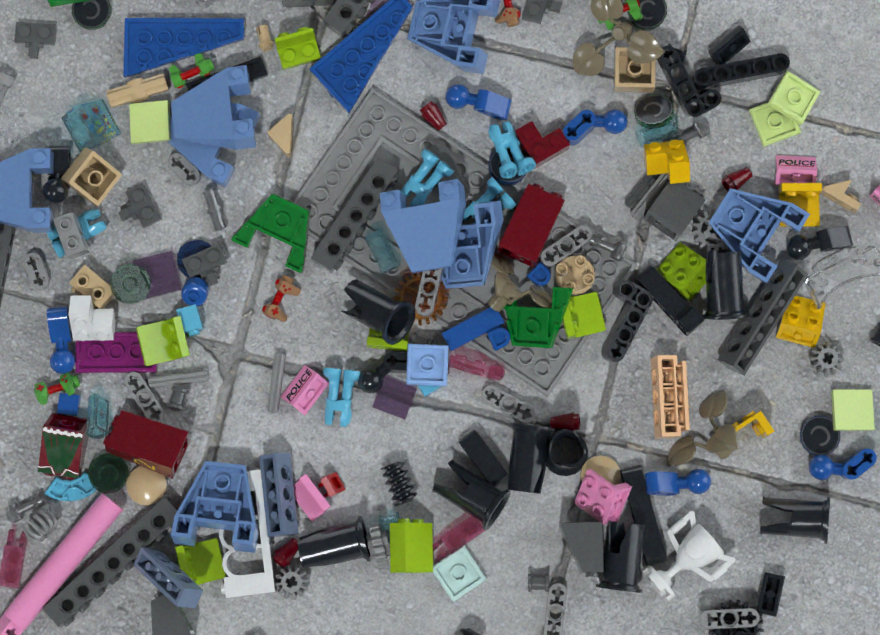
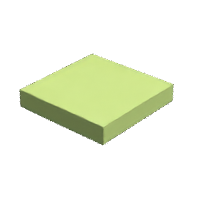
M787 70L767 104L797 124L802 125L820 91Z
M168 100L129 104L132 144L171 141L170 102Z
M767 103L749 109L763 147L801 133L796 122Z
M831 390L833 431L875 430L872 390Z

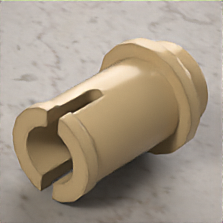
M268 25L256 27L260 42L258 47L263 52L272 50L274 42L271 41Z

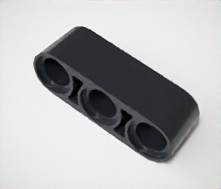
M475 429L458 441L488 483L496 487L508 478L509 475Z

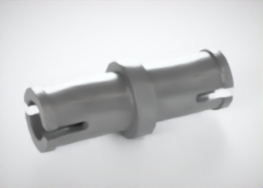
M215 189L203 192L208 207L207 213L211 216L214 231L226 228L227 226L222 215L223 208L222 205H219Z

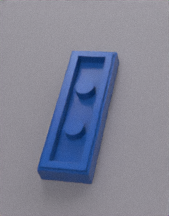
M490 307L443 332L442 336L452 352L484 335L486 331L498 327L505 322L500 313Z

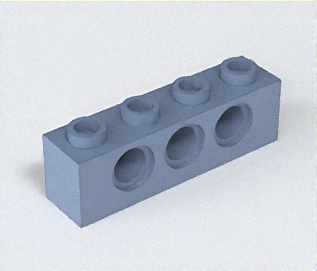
M290 453L260 455L267 536L283 537L299 534Z
M141 547L134 566L175 606L196 608L203 589L161 550Z

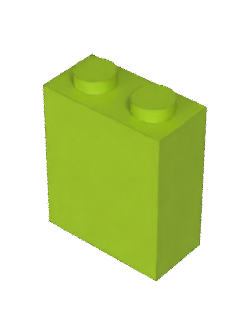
M398 519V523H389L390 573L433 572L432 523H424V519H412V523L410 519Z

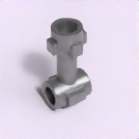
M701 119L692 124L694 129L683 135L679 132L675 134L672 140H683L686 147V142L698 136L702 139L709 135L710 128Z
M593 234L589 243L593 249L596 250L600 247L611 252V258L617 261H621L622 258L624 259L628 246L620 242H616L613 245L602 240L603 235Z
M34 494L30 496L31 501L19 507L15 503L5 508L8 520L15 523L23 519V513L33 508L37 511L45 505L41 495Z

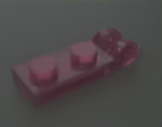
M461 354L451 355L448 364L451 368L496 381L503 379L505 375L503 367H499V365L486 366L487 363L484 361L475 360L473 362L467 360V357Z
M470 516L440 537L441 539L433 544V551L443 543L448 550L435 558L437 563L485 532L479 521Z
M10 529L3 551L0 586L19 589L27 537L22 531L19 547L12 546L15 530Z

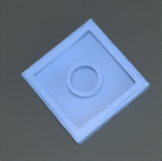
M408 344L406 385L447 387L449 345Z

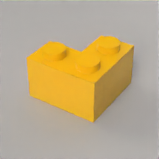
M683 140L643 144L644 166L647 175L667 173L670 184L690 182V161Z

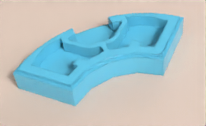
M84 473L74 480H62L56 477L44 494L60 501H77L92 495L97 489L92 485L89 475Z

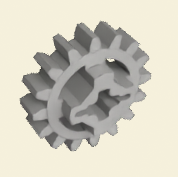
M714 209L711 210L710 215L705 211L703 213L704 218L698 216L697 221L699 223L693 224V227L697 229L692 232V235L697 236L694 242H700L699 248L702 249L705 246L707 248L706 251L711 249L718 250L719 248L721 250L726 249L725 243L718 234L716 236L715 233H710L712 227L709 221L715 213ZM705 222L706 231L701 233V227ZM706 240L713 241L715 244H710Z
M379 523L369 525L370 535L366 536L371 560L377 559L379 568L389 566L387 556L390 555V544L387 532H381Z

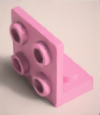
M589 469L585 474L574 503L597 521L602 522L603 525L609 524L608 521L617 522L632 486L628 483L613 485L595 471Z

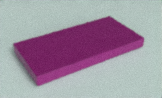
M115 332L114 340L76 341L75 373H157V364L145 366L137 332Z

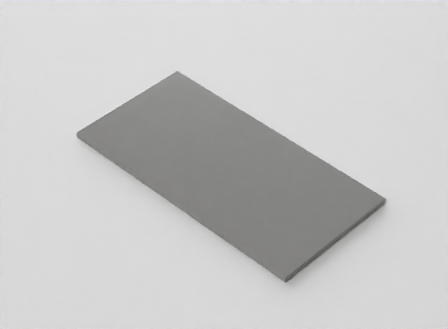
M372 87L297 194L293 203L310 210L307 236L320 244L377 157L398 170L397 177L399 179L393 188L389 187L387 192L393 190L401 191L411 175L414 176L423 162L421 156L423 149H428L444 141L470 196L465 198V208L473 201L476 202L487 191V181L491 178L488 164ZM434 167L428 172L421 183L424 184L435 170ZM376 179L373 182V186L376 188L384 185V181L381 179ZM438 183L426 197L427 199L424 204L440 202ZM499 184L504 191L492 201H497L506 192L518 206L525 189L518 184ZM413 191L406 199L407 207L416 197ZM364 196L362 202L366 205L371 204L373 198L371 196ZM379 203L375 208L377 213L371 221L367 220L364 225L366 227L364 233L360 238L358 236L353 241L355 246L349 254L345 253L342 259L402 300L412 303L415 307L423 272H411L381 213V204ZM517 206L513 209L502 210L503 223L495 248L497 253H499L498 245ZM359 212L351 215L353 221H359L362 218V214ZM560 213L542 252L579 227V225ZM471 216L463 224H472L476 220ZM343 229L340 232V236L343 238H347L351 234L349 229ZM579 231L580 234L577 238L574 239L573 235L570 238H572L575 241L576 246H578L579 244L577 243V241L579 239H587V232L583 233L582 231ZM564 241L560 247L564 252H569L572 249V244L569 241ZM588 243L570 256L582 255L593 266L595 272L594 283L583 294L597 292L602 314L604 315L616 297L613 294V285L618 281H627L638 264L626 256L621 261H617L610 257L611 252L600 247L595 250ZM333 245L329 250L336 255L339 253L340 248ZM557 247L553 248L556 250V252L552 255L546 253V262H554L553 257L557 254H559V257H562V255L558 252ZM503 255L514 268V274H508L511 281L518 285L521 292L530 290L531 285L534 284L526 276L534 268ZM541 255L536 263V266L541 262ZM557 265L547 267L551 278L547 285L541 287L551 297L553 287H559L555 279ZM490 266L486 283L482 286L446 289L441 279L434 311L428 317L449 330L490 308L488 301L496 293L494 276L498 271ZM431 270V276L426 275V278L430 277L437 280V277L433 276L435 270ZM432 282L425 283L424 291L427 293L433 292L435 284ZM422 294L421 298L424 297L425 302L424 305L419 307L422 309V312H425L426 309H430L427 305L428 298L432 300L433 297H426ZM529 294L517 300V306L544 308L533 301ZM572 294L571 297H575V296H579V295H583V294H578V295H573V294ZM502 309L499 313L505 323L500 326L509 332L506 322L508 320L506 310ZM562 322L553 348L512 346L510 338L509 343L505 347L495 351L487 333L467 344L548 398L590 335L567 340Z

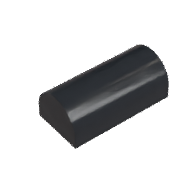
M738 25L713 46L708 53L717 65L725 64L751 41L744 28Z
M765 572L756 610L758 613L777 617L785 576Z

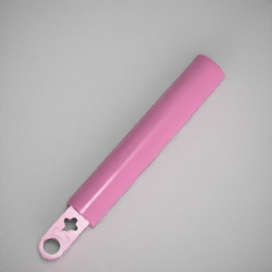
M104 493L100 494L5 610L0 618V635H21L41 612L42 608L45 607L121 514L123 509Z

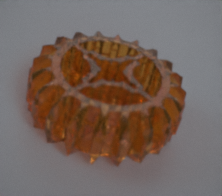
M419 272L420 277H416V273H412L413 279L411 280L405 275L406 283L403 281L398 282L402 289L395 288V292L400 295L393 296V299L403 302L405 292L407 291L414 299L412 304L415 307L417 299L415 294L418 295L419 290L410 286L421 282L423 272ZM427 282V286L424 287V291L430 293L432 288L435 289V284ZM440 282L437 295L438 300L433 313L428 317L415 313V319H418L419 326H422L423 319L429 325L430 317L437 321L435 314L443 315L439 308H447V305L442 303V301H448V297L442 296L447 293V289L440 290L444 285L443 282ZM424 296L426 302H424V305H420L419 307H426L430 309V307L427 305L428 297Z

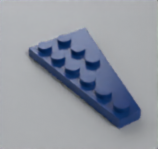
M389 0L309 68L310 72L348 114L412 11L413 7L407 0Z
M125 18L123 76L126 78L195 56V54H201L244 40L245 20L244 18Z

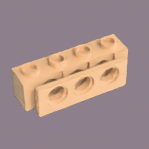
M657 355L650 358L655 439H674L680 437L681 432L690 430L686 361L677 363V355Z

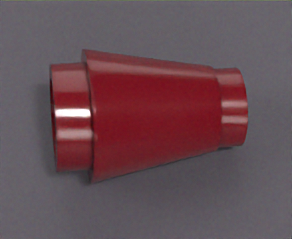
M430 101L419 110L422 113L421 116L438 131L447 125L437 103L434 104L433 101Z
M748 167L729 173L722 179V185L727 192L730 188L739 190L753 176L752 172Z
M571 412L551 417V428L557 430H580V415Z
M292 537L291 540L274 551L272 559L282 568L286 565L288 566L298 551V541Z

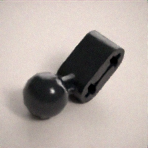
M49 145V148L54 153V173L48 174V181L43 186L42 191L44 198L48 202L57 204L63 202L68 196V187L61 178L70 167L71 149L70 146Z
M842 226L817 231V237L809 239L804 235L792 236L787 242L786 250L791 258L803 260L810 255L811 250L820 248V252L841 250L852 247L853 242L849 226Z
M389 352L384 356L383 363L376 369L367 368L363 370L358 379L360 389L366 393H375L383 386V378L388 373L407 374V353ZM391 358H395V362H398L395 363L393 367L390 366L389 362H387L390 361Z

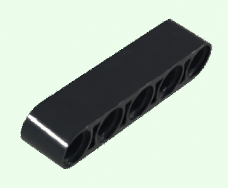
M778 53L704 67L694 73L692 82L696 89L704 90L779 76L788 69L790 59L786 54ZM775 61H782L784 68H778L775 65ZM755 65H763L765 67V71H757ZM743 68L746 74L740 76L736 73V69ZM722 71L725 73L726 78L719 79L716 73ZM697 76H705L707 82L700 83L697 80Z
M641 465L621 469L620 473L623 483H628L632 486L627 499L634 524L646 526L642 547L645 563L647 566L666 562L665 549L651 499L646 492V482Z

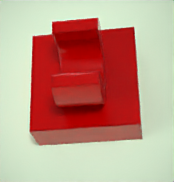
M337 472L320 479L322 482L318 485L319 488L324 486L327 491L323 497H332L346 490Z

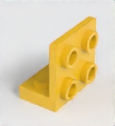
M781 183L778 187L779 200L793 203L810 214L803 227H818L820 225L819 194L822 192V183ZM781 222L779 224L780 227H788Z
M795 295L782 316L776 332V338L815 348L821 334L826 304Z
M752 411L742 418L743 423L740 425L738 422L732 424L737 432L752 422L753 431L758 437L761 435L762 438L774 432L762 411L757 414L755 411Z

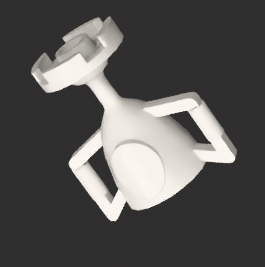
M691 511L672 525L667 532L677 553L676 563L667 571H656L652 566L648 565L642 570L643 575L650 574L648 576L650 578L649 583L661 596L666 593L665 600L669 602L675 597L671 589V578L680 570H692L711 583L728 571L727 569L736 562V559L724 555L723 550L714 538L699 523L696 524L695 513ZM690 520L691 530L679 546L674 535ZM717 559L726 562L710 575L700 569Z

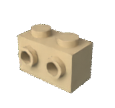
M86 265L69 282L73 286L71 291L77 296L91 295L93 309H104L115 297L111 286Z

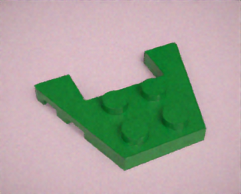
M273 193L242 226L237 234L232 237L231 241L249 248L256 230H259L293 246L285 266L303 273L310 210Z
M553 287L552 308L517 306V300L511 305L507 304L503 309L506 310L508 318L506 322L512 346L553 348L573 288Z

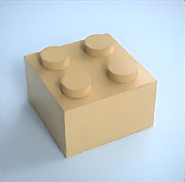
M616 47L614 51L613 92L653 93L655 90L656 60L649 63H636L629 58L627 54L628 48Z
M84 148L62 176L61 180L89 203L99 206L122 174L96 152Z

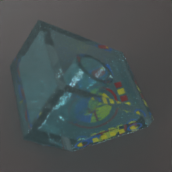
M103 99L73 106L61 117L79 152L84 148L94 149L121 134Z

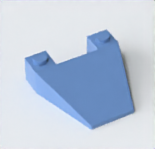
M501 0L416 1L407 39L465 72L484 74L488 55L482 49L471 47L478 15L497 17Z
M247 65L227 67L171 102L175 140L234 150L256 147L253 120L233 121L231 96L251 94Z
M231 103L233 121L252 119L255 129L260 119L259 112L242 104ZM171 118V141L167 142L194 165L205 178L226 188L234 168L232 165L217 159L222 147L175 140L173 119Z
M50 148L28 149L0 162V223L32 233H53V211L50 208H32V174L54 173V153Z
M458 179L438 182L440 202L407 207L406 196L400 190L380 193L381 213L412 273L452 267L466 207L464 186Z
M730 188L709 221V224L731 252L741 251L742 266L747 273L763 283H767L777 265L761 256V252L780 222L799 232L810 214L793 203Z
M501 200L474 204L476 223L461 225L452 267L443 268L441 279L446 289L485 285L503 223Z
M205 461L174 516L171 532L174 544L195 546L198 527L234 531L232 538L234 550L255 553L259 533L246 465Z

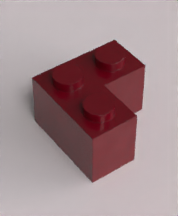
M533 121L515 130L524 153L527 157L533 158L536 163L534 169L569 150L570 144L560 128L543 138Z

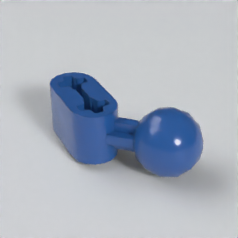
M454 84L449 87L445 98L447 104L454 109H462L467 105H473L475 111L498 120H507L512 103L511 99L488 90L479 89L477 94L470 93L468 88L461 84Z
M617 109L608 111L604 116L595 115L590 110H583L564 127L563 134L570 146H574L581 142L595 127H604L611 134H619L626 129L628 120L625 113ZM583 119H585V120H589V119H590V123H588V122L583 123ZM569 132L572 133V134H573V133H576V136L574 137V136L571 135V136L569 137Z
M68 306L47 308L51 343H56V351L50 357V367L59 374L70 372L75 365V357L68 350V342L73 341Z
M859 449L843 463H834L827 455L820 454L811 459L809 472L811 476L818 480H826L831 475H840L844 479L853 480L875 464L877 455L872 449ZM863 454L869 455L867 457L868 461H862V459L864 458ZM847 467H853V469L851 470L853 474L846 473L848 472Z
M694 469L686 477H678V473L648 472L645 473L647 495L672 496L680 494L679 489H689L694 494H702L709 490L711 477L703 469Z

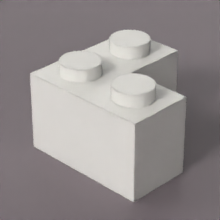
M91 295L71 296L68 315L73 341L114 340L116 325L114 309H93Z

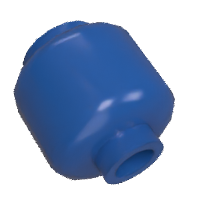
M189 278L182 288L181 297L189 306L194 304L201 306L208 297L209 286L202 278Z

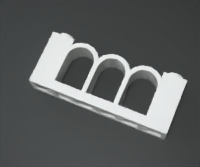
M261 469L247 471L250 491L255 492L258 515H255L256 521H259L261 544H257L256 549H262L264 572L247 575L233 574L229 569L228 561L231 555L239 551H235L234 547L226 542V530L220 529V541L225 548L229 549L225 553L222 562L224 572L229 576L224 577V582H221L222 595L226 594V598L276 592L270 537L267 536Z

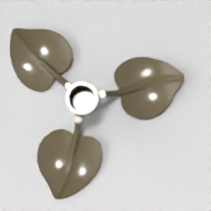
M592 0L591 12L594 17L599 21H607L609 19L610 23L616 24L612 30L613 37L597 49L589 42L581 44L574 53L573 67L577 74L586 76L599 74L605 65V59L599 51L614 40L621 41L627 38V44L630 45L627 49V54L636 63L652 62L663 55L664 50L650 32L639 30L632 34L630 23L614 20L620 18L623 14L621 0Z
M494 252L491 266L498 271L494 276L496 293L488 301L493 310L500 312L507 304L511 305L514 301L527 294L531 295L532 300L540 306L552 308V297L543 288L531 285L530 290L521 292L520 288L508 277V274H514V268L510 261L503 255Z
M724 390L708 396L699 408L700 416L704 419L709 418L715 434H712L706 445L694 442L692 436H685L677 440L668 454L667 464L669 467L689 462L696 453V446L706 449L710 453H715L720 459H726L731 455L732 451L738 450L735 428L729 424L718 428L714 422V417L722 415L727 407L728 399Z

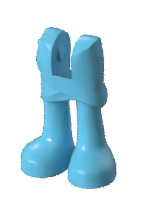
M510 121L502 123L503 134H501L497 124L490 125L488 133L494 143L496 152L499 154L501 161L499 172L502 178H512L517 173L521 176L536 167L533 158H524L519 147V139ZM507 148H510L515 163L511 162Z
M426 148L421 152L423 162L414 176L411 175L401 189L406 199L412 191L416 194L409 207L423 205L427 199L426 197L439 180L444 176L450 177L454 173V170L448 164L441 161L439 157ZM437 164L429 179L424 184L421 183L428 172Z
M493 177L487 181V191L476 202L473 201L465 208L462 224L471 216L475 219L474 204L492 201L504 191ZM506 192L498 199L501 200L502 210L513 209L517 206Z
M99 209L87 210L78 217L86 241L107 228L104 221L97 222L91 226L88 224L101 216ZM53 225V233H47L60 259L66 254L61 240H58L60 237L56 226Z
M324 368L323 374L329 380V393L325 406V425H333L335 410L342 411L340 426L347 427L352 417L350 407L353 386L358 381L361 372L353 370L343 371L342 398L337 400L342 370Z

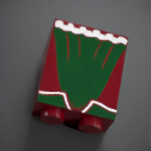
M52 413L42 429L38 472H42L47 476L60 475L66 479L79 478L83 470L92 419Z

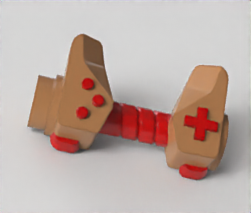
M503 0L505 9L495 18V22L499 24L506 22L508 27L519 25L520 11L513 8L511 0Z
M283 275L282 278L276 280V295L271 304H266L262 308L265 316L286 322L287 316L280 309L279 305L285 294L294 296L300 294L301 290L293 285L294 279Z

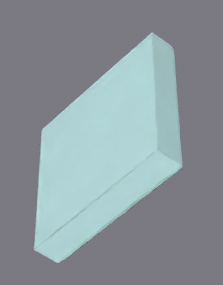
M462 546L433 566L434 575L453 602L487 580L465 546Z

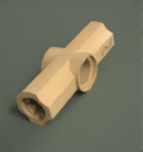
M163 73L146 79H133L124 86L107 90L106 92L110 106L114 108L130 102H143L149 99L150 96L169 91Z

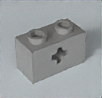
M71 212L53 219L66 257L74 259L90 253L76 214Z

